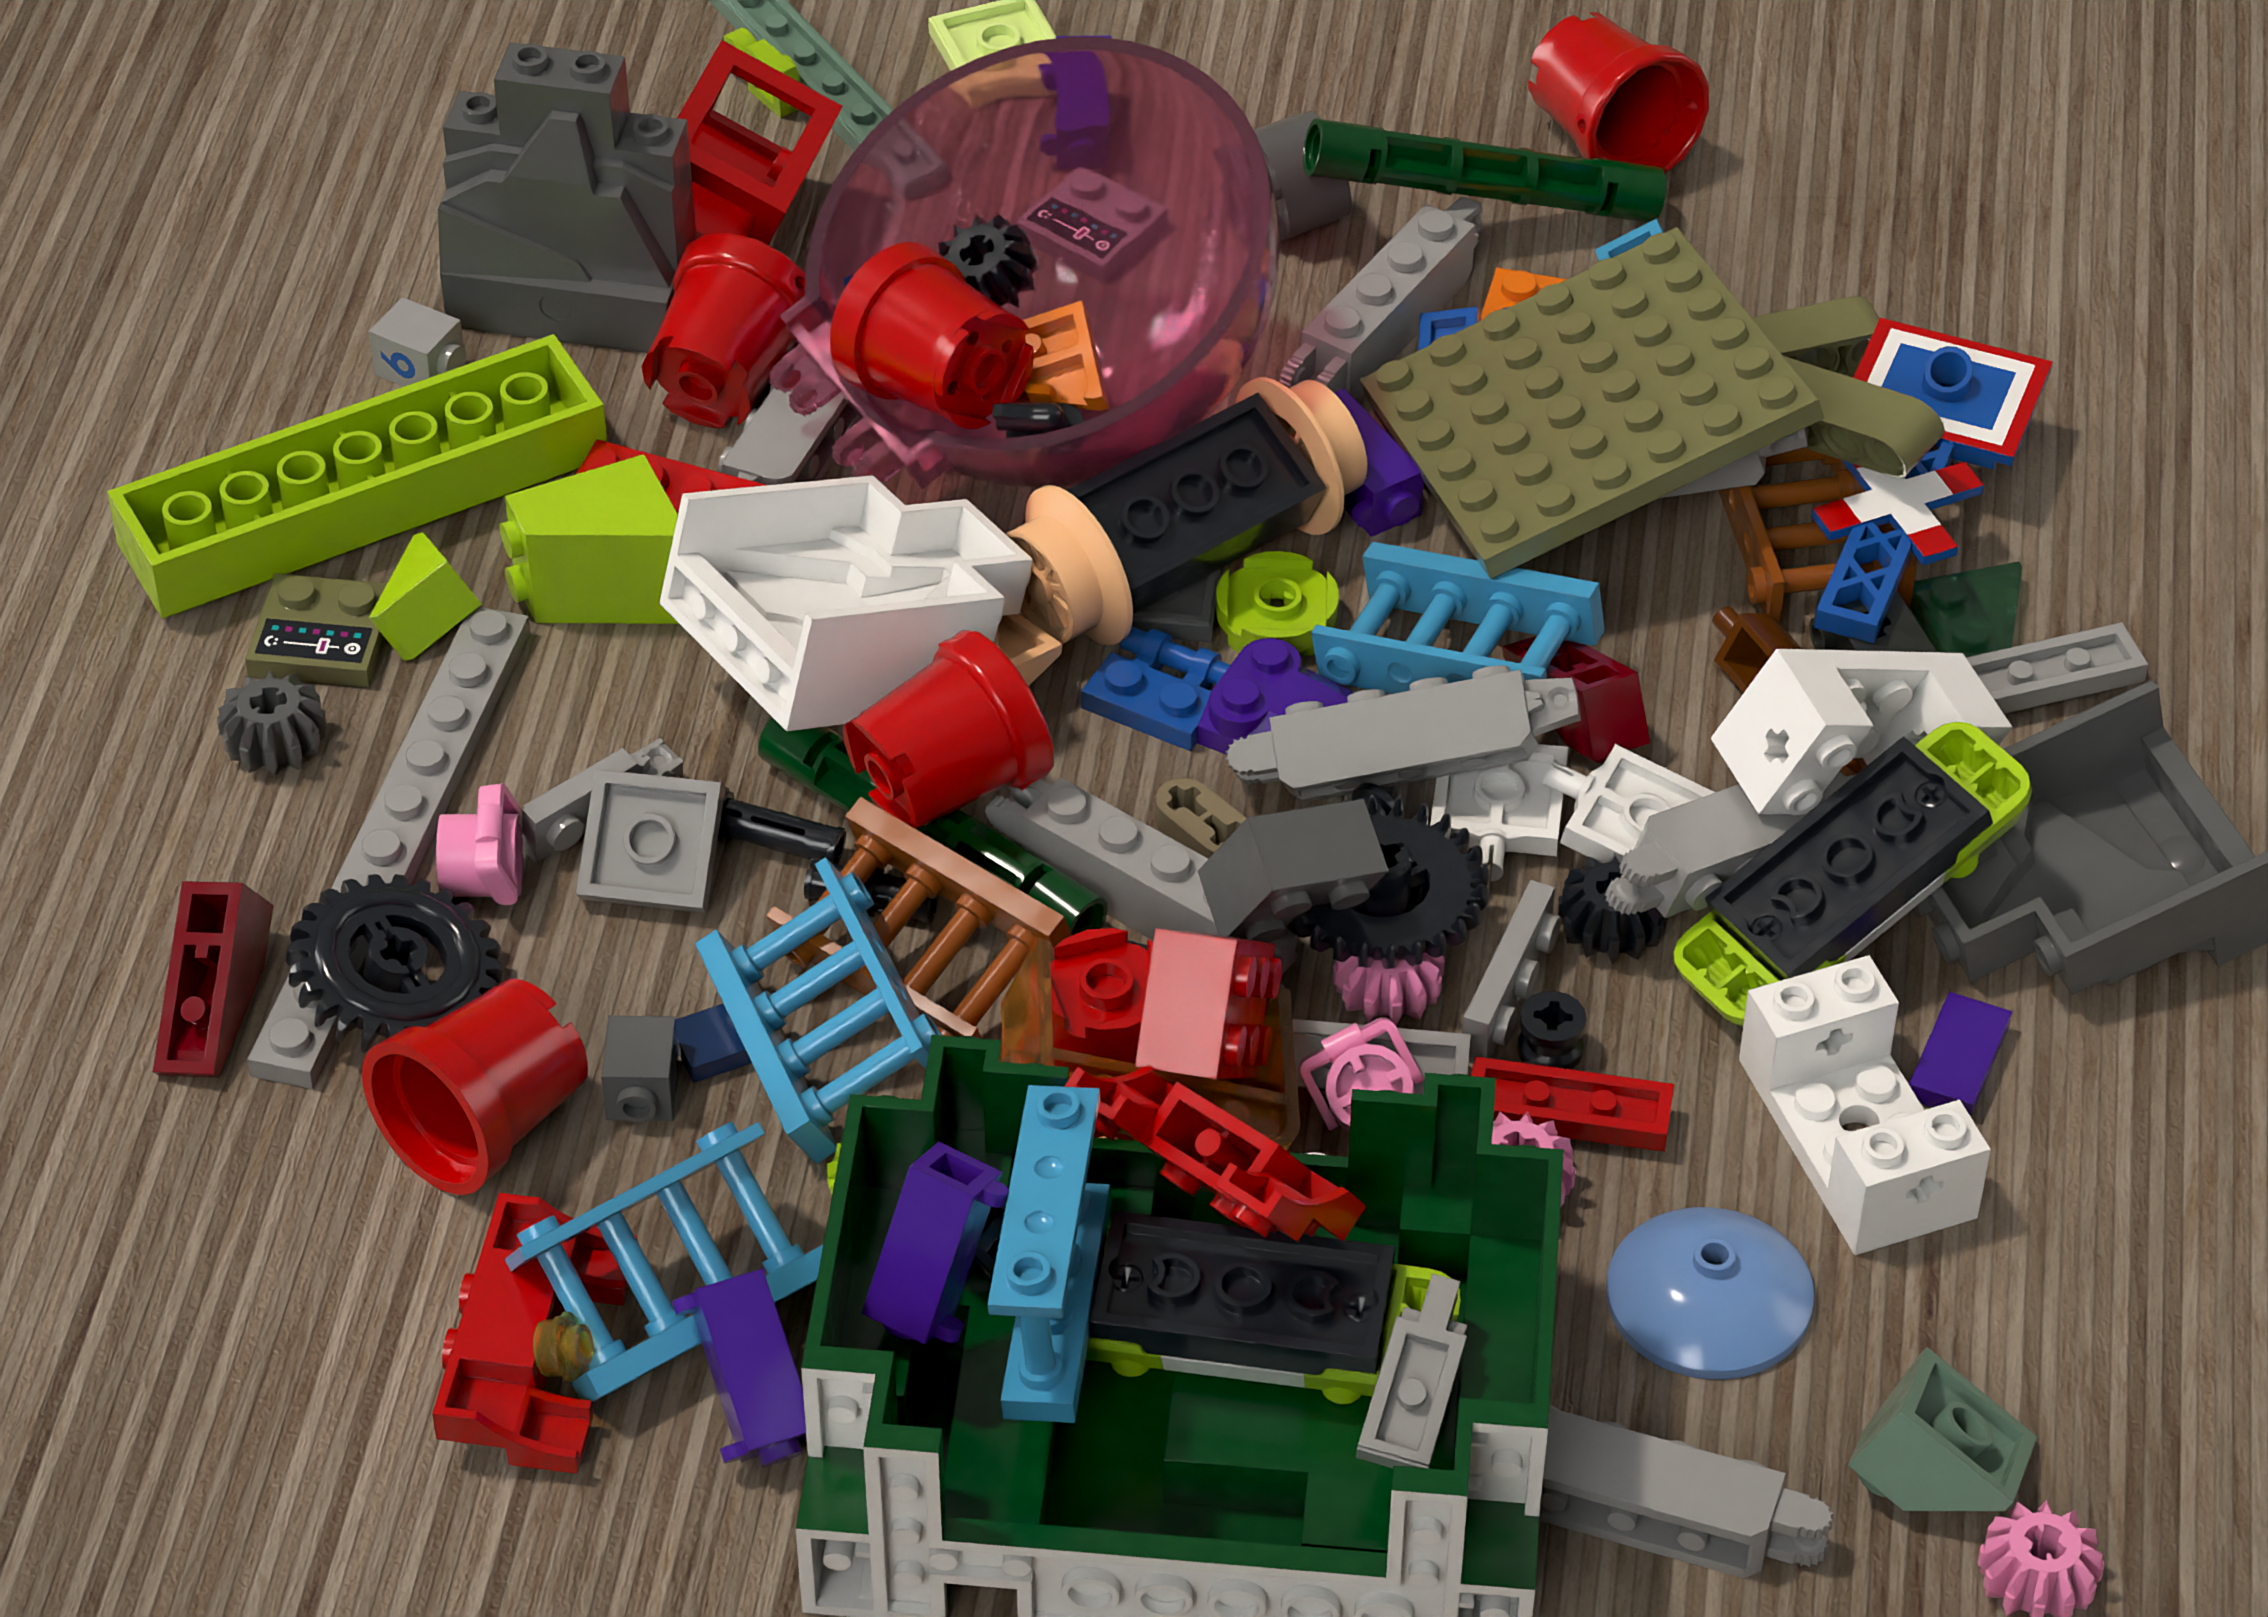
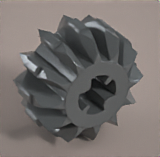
M271 669L265 679L255 680L245 676L242 688L226 689L224 705L218 708L217 724L219 734L223 739L224 749L229 754L230 761H241L248 773L262 766H266L273 776L279 766L289 765L299 770L302 757L318 756L320 740L325 738L327 722L325 710L321 708L320 696L315 691L314 684H302L296 672L282 679L276 678Z

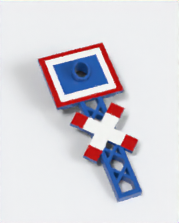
M1880 317L1853 378L1923 401L1938 414L1943 422L1945 432L1934 445L1940 447L1939 450L1927 453L1903 478H1894L1842 460L1866 492L1812 508V519L1829 541L1849 535L1816 609L1814 628L1874 644L1912 553L1923 566L1957 556V544L1935 518L1931 510L1983 493V483L1967 463L1993 470L1997 462L2010 466L2013 465L2051 373L2053 361ZM1952 459L1962 461L1961 463L1950 466ZM1890 523L1895 529L1894 531L1882 534L1877 526ZM1877 560L1883 567L1882 569L1865 573L1860 565ZM1860 599L1869 611V614L1838 606Z

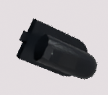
M1050 402L993 404L992 416L996 420L997 430L1006 431L1005 449L1008 452L1067 451L1080 445L1085 438L1087 430L1086 420L1081 412L1072 405Z

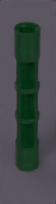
M1313 119L1304 140L1303 167L1308 176L1374 185L1380 183L1436 191L1438 194H1460L1510 201L1512 204L1518 205L1532 204L1582 211L1590 215L1650 222L1656 218L1658 219L1666 197L1665 172L1661 167L1599 158L1585 159L1536 152L1534 149L1528 148L1515 149L1460 141L1458 138H1437L1324 119Z
M773 717L770 718L760 735L758 743V755L762 760L846 812L850 811L860 797L874 804L868 792L877 787L873 783L867 769L856 774L850 762L843 735L828 726L786 731ZM957 809L916 829L1063 915L1072 935L1089 929H1102L1108 912V903L1102 896L1047 862L1041 861L988 828L986 824L978 819L972 818Z

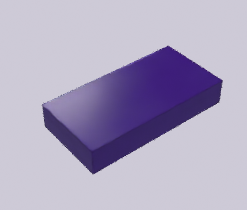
M1948 993L1909 1083L1920 1104L1933 1108L1960 1100L1970 1117H1972L2009 1029L2012 1011L1956 993Z

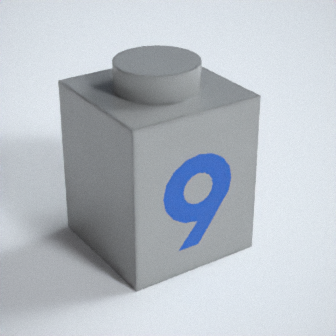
M402 297L368 331L374 374L401 386L416 383L466 364V350L463 345L460 319Z

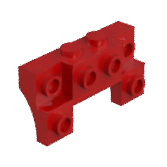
M1146 1065L1129 1074L1113 1078L1096 1077L1077 1067L1064 1086L1099 1088L1100 1104L1095 1127L1097 1132L1112 1141L1119 1131L1132 1137L1166 1162L1159 1172L1160 1175L1193 1197L1201 1186L1215 1194V1197L1209 1204L1213 1209L1244 1229L1247 1226L1265 1238L1271 1230L1275 1233L1279 1230L1298 1242L1303 1233L1313 1237L1320 1227L1341 1241H1344L1367 1207L1345 1188L1337 1187L1311 1171L1278 1143L1179 1082L1172 1085Z
M499 1193L475 1274L465 1273L461 1283L459 1312L462 1314L459 1327L458 1329L449 1328L445 1335L442 1350V1366L445 1373L432 1413L436 1439L506 1448L508 1465L578 1474L593 1420L592 1402L590 1400L570 1398L544 1391L566 1311L537 1258L513 1271H510L504 1260L522 1246L517 1237V1234L552 1215L555 1216L560 1226L573 1218L558 1211L539 1197ZM595 1227L562 1244L592 1301L624 1306L629 1284L599 1229Z

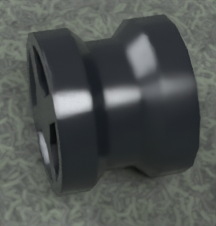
M1543 991L1532 995L1524 1002L1520 1011L1519 1022L1521 1032L1517 1043L1518 1056L1523 1063L1571 1070L1580 1063L1584 1050L1583 1034L1587 1019L1585 1009L1579 1000L1566 993Z

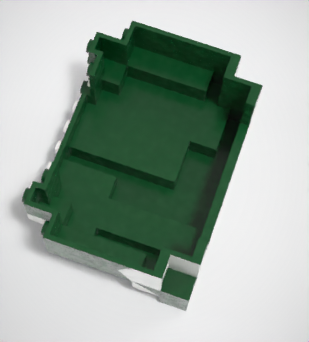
M932 1035L921 1100L898 1098L891 1095L867 1096L850 1094L801 1367L808 1450L795 1528L802 1613L847 1617H947L952 1584L1017 1589L1018 1617L1533 1616L1539 1515L1549 1420L1564 1149L1538 1148L1532 1145L1492 1144L1496 1078L1475 1077L1466 1074L1425 1073L1424 1094L1399 1093L1392 1090L1352 1089L1349 1156H1330L1316 1152L1305 1154L1289 1152L1311 1171L1335 1186L1345 1188L1367 1206L1345 1240L1395 1246L1394 1264L1434 1269L1445 1273L1454 1280L1460 1281L1461 1302L1458 1322L1467 1324L1465 1333L1467 1339L1430 1468L1405 1466L1389 1468L1356 1458L1359 1439L1372 1396L1362 1395L1355 1402L1337 1404L1328 1400L1322 1390L1155 1368H1150L1140 1376L1127 1377L1117 1373L1112 1368L1111 1363L1085 1360L1075 1423L1003 1419L1000 1399L1015 1316L989 1315L987 1304L991 1282L972 1266L970 1267L954 1315L963 1323V1329L957 1342H944L935 1337H932L926 1344L917 1340L901 1339L890 1334L882 1323L861 1314L909 1166L935 1144L941 1142L1002 1171L999 1182L1006 1185L1009 1189L1028 1085L1064 1087L1069 1080V1067L1048 1066L1040 1063L1002 1062V1040L980 1039L972 1036ZM1105 1136L1094 1137L1086 1183L1110 1184L1112 1204L1108 1228H1110L1113 1211L1238 1226L1209 1205L1215 1194L1201 1186L1193 1197L1160 1175L1159 1172L1166 1162L1136 1140L1115 1138L1112 1141ZM1320 1227L1314 1234V1236L1338 1239ZM1000 1236L987 1251L991 1257L998 1249Z

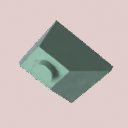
M1927 1347L1917 1357L1862 1431L1848 1466L1857 1472L1859 1479L1868 1490L1880 1497H1887L1903 1511H2005L2014 1502L2037 1436Z

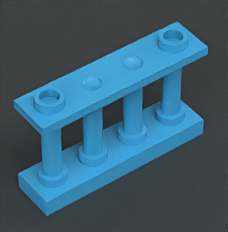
M1372 541L1362 556L1369 596L1368 603L1349 631L1316 625L1311 634L1318 674L1338 684L1368 690L1379 689L1385 691V693L1395 694L1410 691L1409 685L1421 679L1441 677L1446 678L1448 683L1473 679L1472 673L1474 671L1497 665L1510 667V672L1521 670L1525 680L1547 679L1546 668L1564 640L1596 646L1605 628L1598 582L1516 567L1490 579L1477 560ZM1393 608L1423 614L1406 641L1376 636ZM1449 619L1480 624L1463 652L1432 647ZM1506 629L1537 635L1520 663L1489 658Z
M826 857L817 862L815 866L830 894L749 948L745 944L735 948L716 929L695 943L787 1136L816 1164L836 1152L837 1144L828 1128V1124L835 1120L833 1113L849 1103L850 1094H863L915 1059L926 1069L931 1036H942L933 1020L926 1013L919 1015L866 911L874 905L869 892L854 872L844 877ZM839 919H843L853 939L851 943L775 993L770 994L766 990L764 992L761 991L757 981L765 977L763 969ZM862 966H867L877 986L875 990L796 1042L791 1038L785 1040L780 1028L788 1024L786 1016ZM887 1013H891L902 1035L901 1037L820 1090H817L814 1086L808 1087L804 1076L811 1072L809 1064Z
M1028 1085L987 1304L989 1315L1015 1316L1000 1399L1003 1419L1075 1423L1090 1336L1089 1321L1101 1270L1112 1204L1110 1184L1086 1183L1100 1104L1099 1088Z
M729 1122L698 1139L696 1143L701 1152L561 1226L555 1216L552 1215L517 1234L522 1246L504 1259L510 1271L536 1258L538 1259L589 1356L584 1358V1361L590 1371L571 1382L579 1399L590 1400L593 1403L702 1344L693 1315L688 1318L686 1315L676 1316L672 1304L622 1213L657 1195L705 1285L733 1278L682 1184V1181L714 1164L720 1170L767 1257V1260L762 1262L768 1273L766 1279L774 1303L817 1281L823 1245L804 1254L799 1243L791 1245L741 1153L742 1149L748 1147L765 1134L759 1122L740 1132L737 1131L733 1122ZM595 1227H598L649 1321V1324L644 1326L649 1339L629 1350L626 1349L621 1339L614 1342L562 1244Z

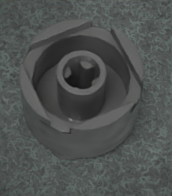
M1314 111L1292 115L1236 136L1233 139L1237 157L1246 173V177L1238 180L1242 199L1250 211L1260 209L1265 232L1270 242L1274 245L1336 222L1339 218L1349 215L1351 212L1352 200L1349 181L1308 176L1304 171L1303 147L1306 133L1313 119H1321Z

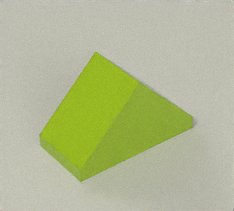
M422 532L413 535L369 619L404 661H408L417 657L482 604L449 562Z

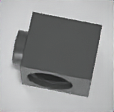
M608 1015L601 1075L606 1120H628L631 1122L673 1121L679 1067L675 1016Z

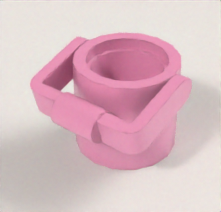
M504 783L480 786L477 814H441L439 816L436 843L439 891L447 888L454 892V897H492L495 902L501 905H512L517 902L518 896L521 895L523 882L522 809Z
M1387 1018L1376 1019L1361 1028L1355 1022L1321 1040L1323 1048L1304 1057L1298 1067L1300 1077L1329 1131L1338 1127V1122L1345 1131L1350 1133L1352 1089L1392 1090L1399 1093L1415 1094L1414 1084L1417 1085L1424 1081L1395 1024ZM1387 1032L1398 1054L1382 1045L1367 1044V1042ZM1331 1061L1332 1067L1327 1074L1325 1091L1330 1105L1329 1109L1310 1072Z

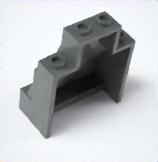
M510 42L494 77L495 95L484 92L459 91L443 126L446 150L443 168L446 191L438 207L440 279L445 314L460 319L461 328L539 339L554 334L562 342L648 353L675 294L672 279L687 244L697 239L687 120L662 117L656 114L630 112L624 56Z
M2152 679L2004 748L2003 750L2023 766L2031 782L2032 794L2021 819L1979 854L1978 865L1971 874L1962 878L1951 877L1912 909L1919 918L1926 914L1935 926L1931 929L1932 935L1941 955L1947 963L1957 960L1971 982L2035 952L2044 972L2049 977L2058 974L2071 995L2101 981L2110 986L2180 952L2207 950L2216 965L2220 966L2267 944L2268 851L2257 856L2254 855L2165 730L2159 687Z

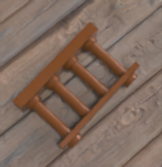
M1804 447L1766 457L1765 466L1820 460L1822 465H1830L1833 477L1718 490L1747 569L1746 587L1749 600L1752 604L1759 603L1763 614H1768L1779 622L1784 594L1826 589L1837 563L1781 570L1774 551L1846 543L1849 535L1829 541L1816 522L1765 528L1759 510L1836 501L1866 492L1842 460ZM1890 523L1877 526L1882 534L1895 530ZM1913 555L1897 589L1909 609L1917 568ZM1877 560L1860 565L1865 573L1883 568Z
M860 797L845 816L857 840L854 844L857 852L840 873L845 877L849 873L854 872L863 885L877 867L885 869L889 864L904 873V877L907 880L906 883L873 923L885 949L888 948L927 897L934 899L940 894L955 903L954 906L957 910L955 915L902 982L919 1015L926 1013L933 1020L942 1036H972L982 1039L976 1025L1029 957L1037 959L1041 954L1053 961L1054 947L1063 939L1072 936L1065 917ZM826 889L817 902L830 894L828 889ZM775 906L766 914L774 931L793 919L792 916ZM988 924H991L1006 933L1005 936L1008 943L953 1013L924 997L978 927L985 929ZM829 926L786 954L785 957L797 966L806 968L809 963L816 966L843 947L823 936L830 928ZM866 965L841 980V982L864 996L877 988Z

